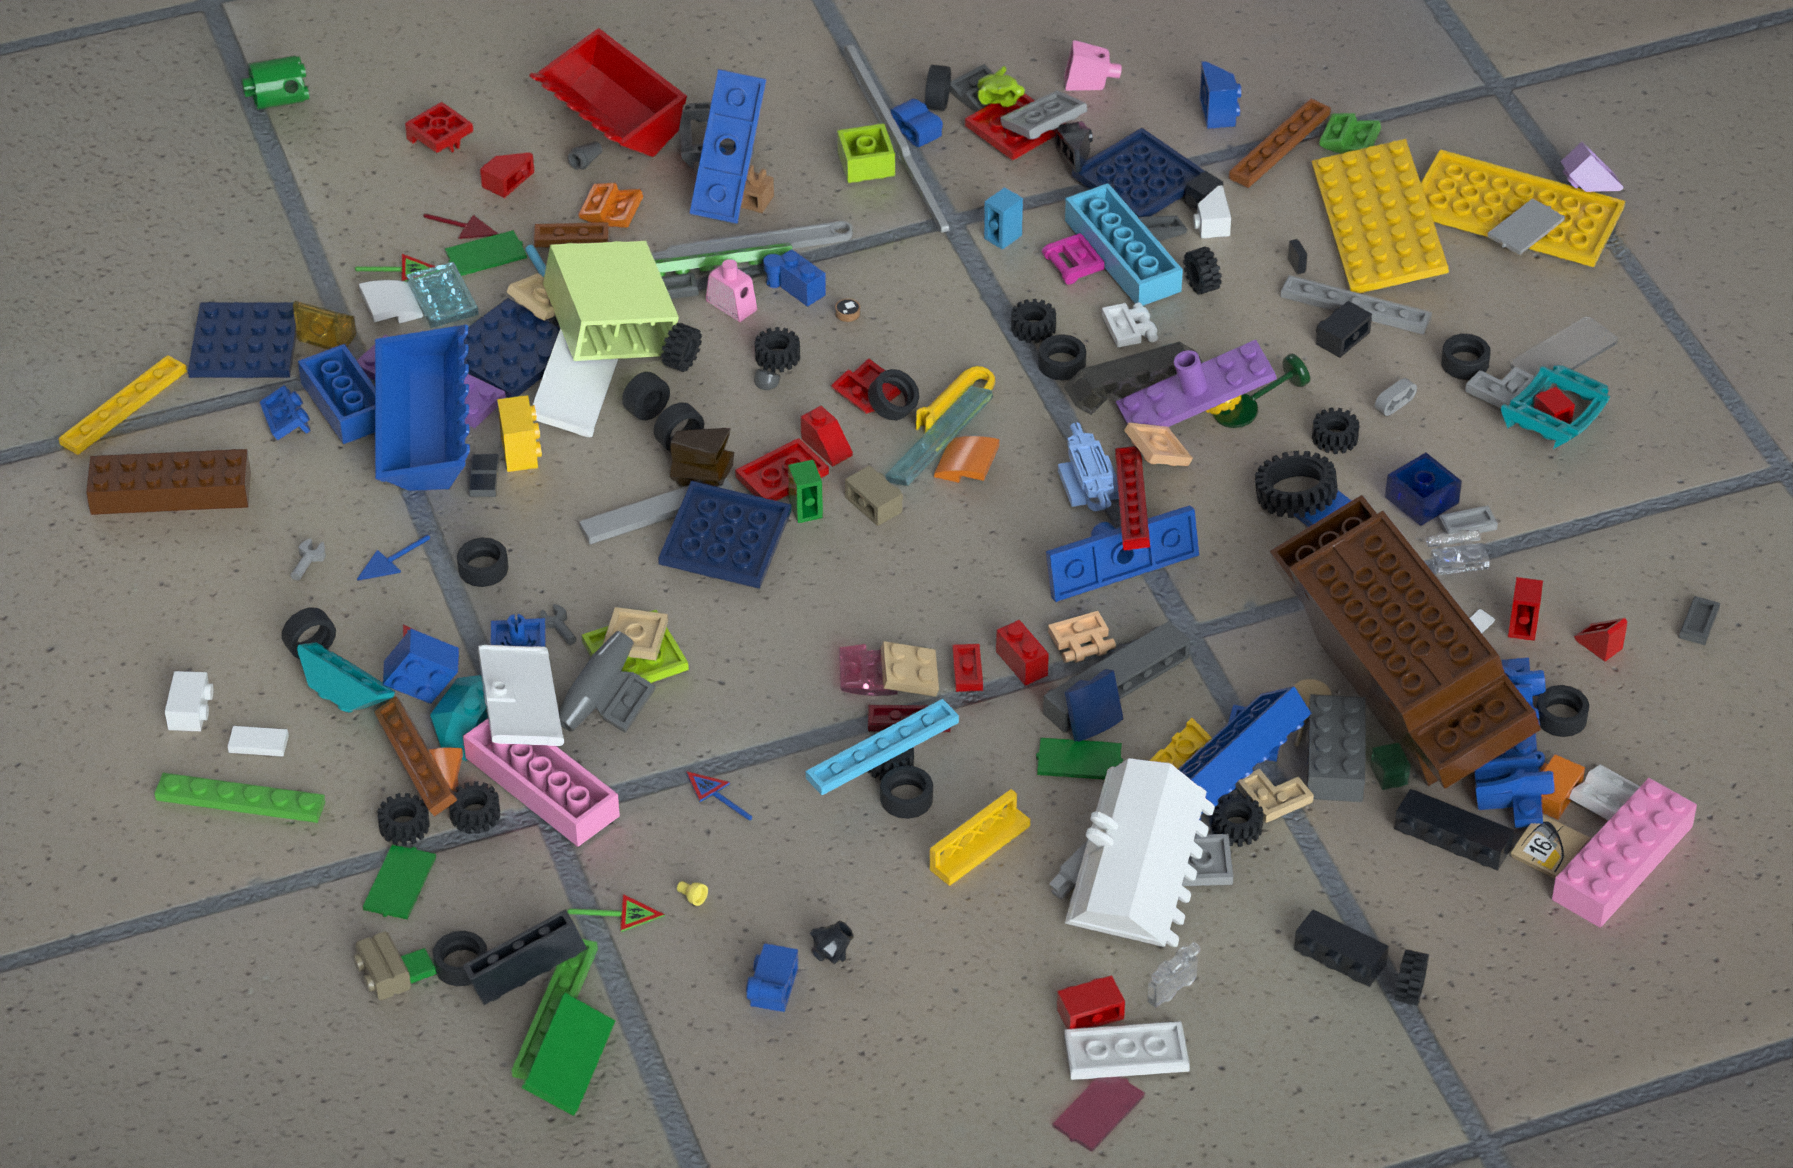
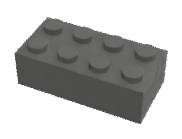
M1310 694L1309 710L1312 714L1308 716L1307 787L1313 793V799L1363 802L1365 787L1366 697Z

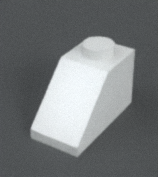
M1217 186L1198 203L1197 214L1193 215L1194 228L1199 229L1201 238L1230 236L1231 215L1223 186Z

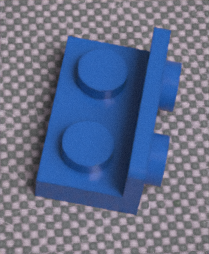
M285 385L260 401L272 435L277 440L289 434L297 427H300L306 434L311 431L308 425L310 418L301 407L303 404L301 397L296 391L291 392Z

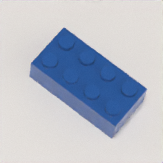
M345 344L298 361L302 386L343 444L375 433V386Z

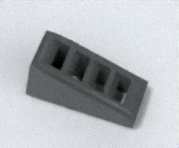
M1177 215L1138 217L1158 241L1186 234L1188 230Z

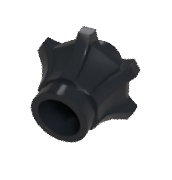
M837 921L828 927L813 928L810 931V935L814 940V947H812L811 951L819 961L826 959L830 960L833 964H836L838 960L843 962L846 960V949L854 938V934L843 921Z

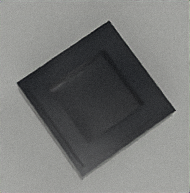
M1298 239L1290 240L1288 260L1297 275L1305 273L1308 254Z

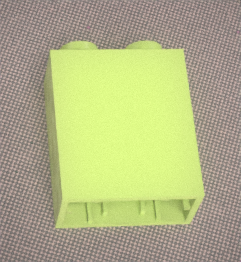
M613 241L550 245L543 285L554 308V313L573 360L661 357V354L664 352L662 346L666 344L664 340L668 338L669 330L672 331V327L678 323L679 316L647 242Z

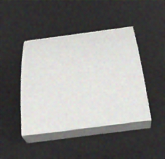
M379 280L359 284L360 293L374 322L396 317L399 323L423 317V313L407 282Z
M1600 764L1588 772L1583 783L1572 789L1569 799L1609 821L1640 786Z

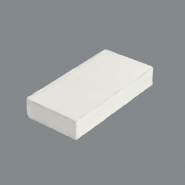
M233 726L228 751L229 753L284 756L289 737L288 729Z

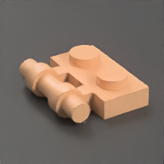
M1099 611L1048 625V633L1057 649H1070V651L1062 653L1064 663L1071 661L1075 663L1084 661L1085 657L1095 654L1097 656L1105 655L1107 651L1116 648L1113 638L1103 640L1104 637L1108 636L1109 628ZM1086 642H1092L1091 645H1087L1084 647H1081L1080 645Z

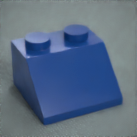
M1207 61L1201 62L1199 100L1207 129L1236 127V117L1240 116V105L1237 99L1241 98V85L1236 84L1234 74Z

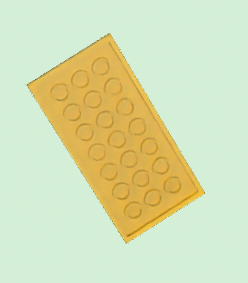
M1406 139L1312 160L1313 171L1350 291L1364 293L1449 273L1448 264Z
M1441 149L1421 182L1433 222L1488 237V232L1532 198L1545 206H1551L1552 210L1565 216V220L1528 249L1591 267L1595 266L1625 206V201L1595 192H1586L1581 188L1576 189L1574 186Z

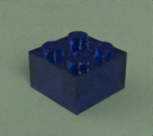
M1425 452L1387 475L1385 498L1422 526L1459 504L1462 480Z

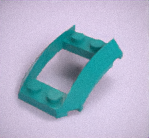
M1555 365L1553 370L1542 366L1533 381L1510 401V405H1502L1501 413L1507 428L1518 423L1521 428L1532 429L1540 433L1545 439L1556 440L1553 448L1555 449L1582 433L1596 419L1610 399V396L1607 395L1609 389L1608 385L1563 365ZM1554 383L1557 384L1558 388L1577 393L1580 398L1592 402L1575 421L1568 424L1535 409V396L1543 391H1547Z

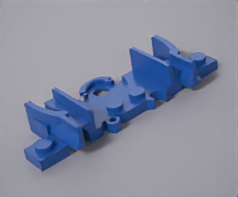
M1529 657L1502 660L1505 674L1535 710L1537 719H1539V710L1533 707V696H1539L1546 691L1544 671H1530ZM1536 733L1475 770L1478 810L1513 807L1515 828L1529 827L1531 823L1543 824L1541 795L1552 794L1555 791L1553 772H1539V769L1545 763V755L1537 751Z

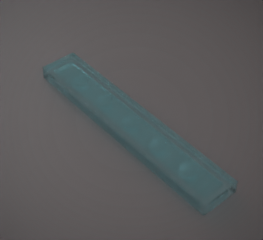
M971 386L886 473V480L889 483L909 486L994 397L992 390Z

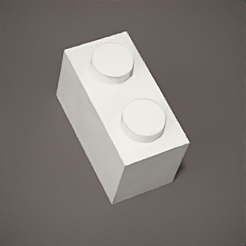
M174 671L165 708L168 730L201 731L203 721L208 720L209 716L208 700L213 698V684H209L207 672Z

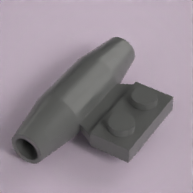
M616 631L592 655L569 688L558 711L561 727L573 732L597 709L603 720L624 733L627 732L656 690L655 685L634 672L621 671L634 645L630 637L620 631Z

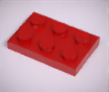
M797 438L736 469L735 477L754 496L777 501L789 495L788 465L814 460L821 478L829 474V466L800 438Z

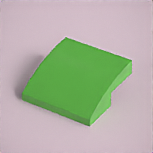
M1332 113L1319 144L1325 149L1341 154L1374 146L1381 130L1380 121H1357L1355 113Z

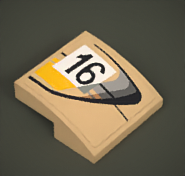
M1543 815V824L1531 823L1515 845L1511 856L1556 879L1561 871L1588 844L1590 837Z

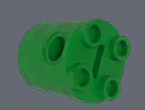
M293 55L248 63L249 78L241 79L245 98L253 96L257 110L309 100L307 85L305 86L303 80L306 77L304 63H301L300 56Z

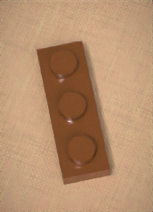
M608 222L535 224V247L549 248L550 245L565 243L609 242Z

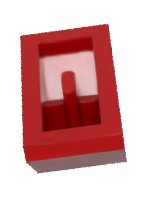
M1626 618L1592 623L1576 634L1574 638L1579 644L1605 662L1623 649L1628 622Z

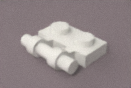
M1126 303L1102 308V317L1117 348L1141 343L1142 336L1148 338L1151 343L1157 341V328L1153 322H1150V314L1141 303H1135L1133 309H1128Z

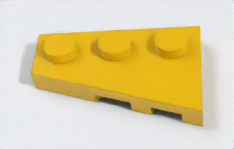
M1191 718L1186 723V727L1172 737L1171 743L1165 749H1160L1149 761L1171 763L1178 769L1212 737Z

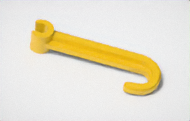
M981 366L971 367L963 371L928 407H922L917 410L916 430L925 425V434L932 433L934 423L976 380H986L984 393H989L995 386L994 374L989 369Z

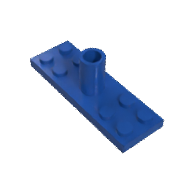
M718 69L689 214L738 223L766 78ZM723 139H732L735 142L734 148L727 150L720 145V142Z
M1189 505L1148 518L1149 548L1123 550L1121 527L1116 529L1109 522H1101L1093 528L1091 537L1046 551L1051 598L1057 602L1199 556L1195 509Z

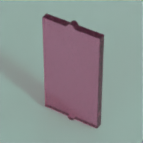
M1119 1076L1096 1078L1053 1123V1128L1069 1137L1070 1142L1075 1141L1093 1152L1145 1097V1092L1130 1084L1127 1078L1122 1079Z

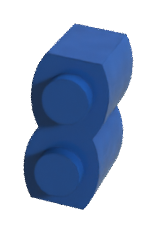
M913 98L890 109V113L901 133L914 146L921 147L942 136L943 123L941 118L928 111L927 106L919 100Z

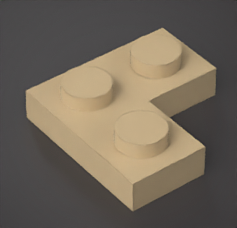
M1258 769L1246 778L1236 782V788L1243 794L1245 799L1248 795L1252 797L1251 802L1257 800L1259 807L1262 806L1265 823L1313 803V793L1299 777L1275 787L1265 774Z

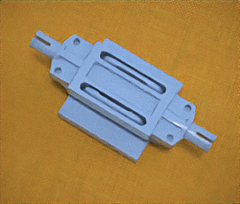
M1076 422V425L1073 423L1070 426L1073 436L1069 437L1067 442L1069 448L1068 455L1071 462L1058 464L1060 479L1071 507L1087 504L1088 508L1092 511L1105 510L1111 506L1110 500L1119 499L1117 476L1109 456H1105L1099 440L1095 441L1093 434L1083 433L1080 423Z

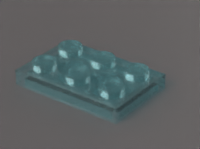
M454 262L407 274V283L431 328L479 315L478 306Z

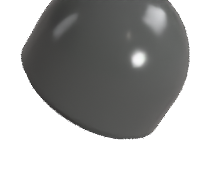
M758 369L754 376V383L759 389L771 390L778 386L781 376L768 370Z

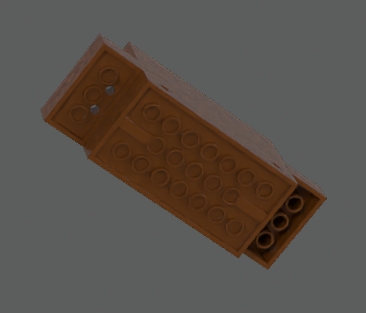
M1360 495L1270 550L1277 571L1303 603L1317 641L1358 695L1366 697L1367 707L1428 787L1439 781L1444 789L1448 788L1541 730L1535 710L1505 674L1499 654L1386 513L1382 510L1377 514L1363 495Z

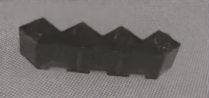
M1179 341L1080 369L1064 386V389L1077 408L1092 415L1109 397L1117 401L1140 391L1141 388L1145 389L1176 375L1175 357L1180 352L1195 350Z

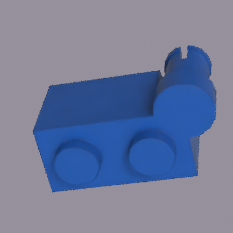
M791 249L781 256L770 254L764 258V271L767 277L766 285H769L770 288L781 286L783 290L807 307L826 296L825 273Z
M764 943L761 955L756 954L754 959V976H749L746 986L747 999L750 1000L752 1007L785 1012L799 968L798 949Z

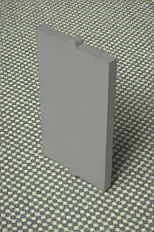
M1532 198L1488 232V237L1500 243L1501 247H1507L1521 255L1565 220V216L1552 210L1551 206H1545Z

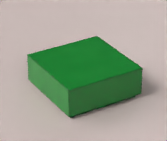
M425 948L401 956L409 972L411 984L436 975V968Z

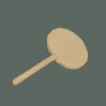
M1315 679L1302 680L1294 685L1308 709L1310 694L1331 695L1329 687ZM1305 724L1297 731L1294 746L1296 747L1300 744Z

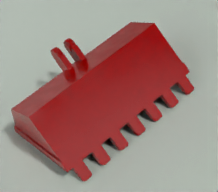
M597 28L537 73H530L529 75L532 79L541 82V86L546 90L554 92V96L557 99L567 102L566 106L579 112L581 118L592 122L591 125L595 129L605 132V137L618 142L621 146L654 157L679 131L683 106L686 104L687 95L600 28Z

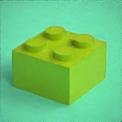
M884 123L837 130L838 155L848 183L895 176V152Z

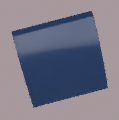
M1104 669L1090 681L1079 680L1064 692L1074 741L1080 742L1096 736L1124 719L1114 670Z

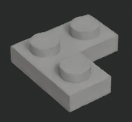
M1514 367L1503 380H1499L1479 370L1466 383L1465 391L1501 408L1504 404L1510 405V401L1518 396L1533 381L1535 376Z

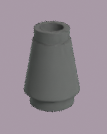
M593 141L572 148L568 154V162L572 168L584 170L602 153V147L597 141Z

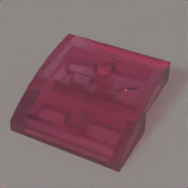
M866 644L839 647L841 691L866 696L898 695L897 690L885 689L883 686L881 649L867 651Z

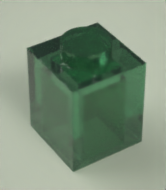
M1399 742L1372 748L1370 767L1381 789L1387 790L1408 785L1411 765Z

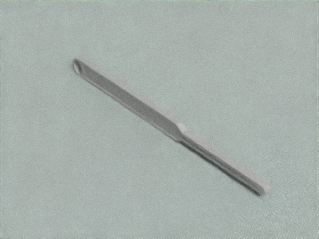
M853 44L845 45L844 56L847 65L879 124H885L897 158L907 169L941 233L949 231V225L916 166L906 140Z
M837 221L672 245L665 251L651 254L654 260L787 242L795 249L847 241L853 235V227L849 222ZM838 229L848 230V232L843 234L837 233L835 231Z

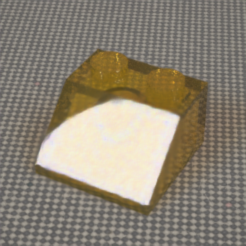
M293 302L298 341L329 350L342 344L348 347L356 337L354 316L305 302Z

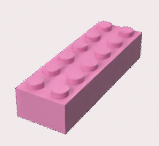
M489 719L463 736L466 759L577 847L620 816L618 794L557 746L494 743L491 738Z
M1648 778L1556 877L1552 900L1601 928L1693 827L1697 804Z

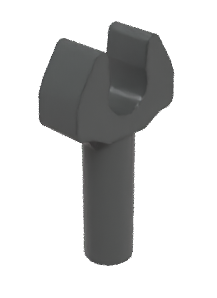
M553 604L555 616H548L544 610H541L540 618H545L546 629L555 628L568 645H573L577 638L564 623L567 620V611L564 607Z

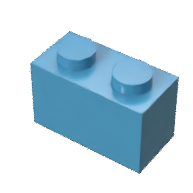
M1004 187L985 201V240L1003 250L1022 236V197Z

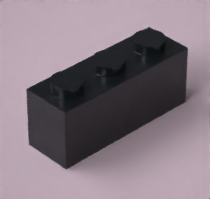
M1314 909L1311 910L1295 931V951L1368 987L1372 985L1387 965L1388 945Z

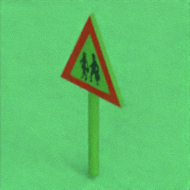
M402 254V267H355V271L402 272L403 282L439 270V267Z
M624 894L622 911L571 908L567 911L568 914L622 917L621 932L665 916V914Z

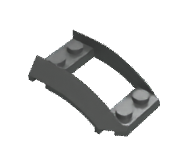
M711 102L689 103L682 112L679 128L681 158L693 170L694 162H700L703 144L693 145L691 120L708 122ZM720 143L727 150L734 148V143ZM754 148L752 149L751 157L754 155Z

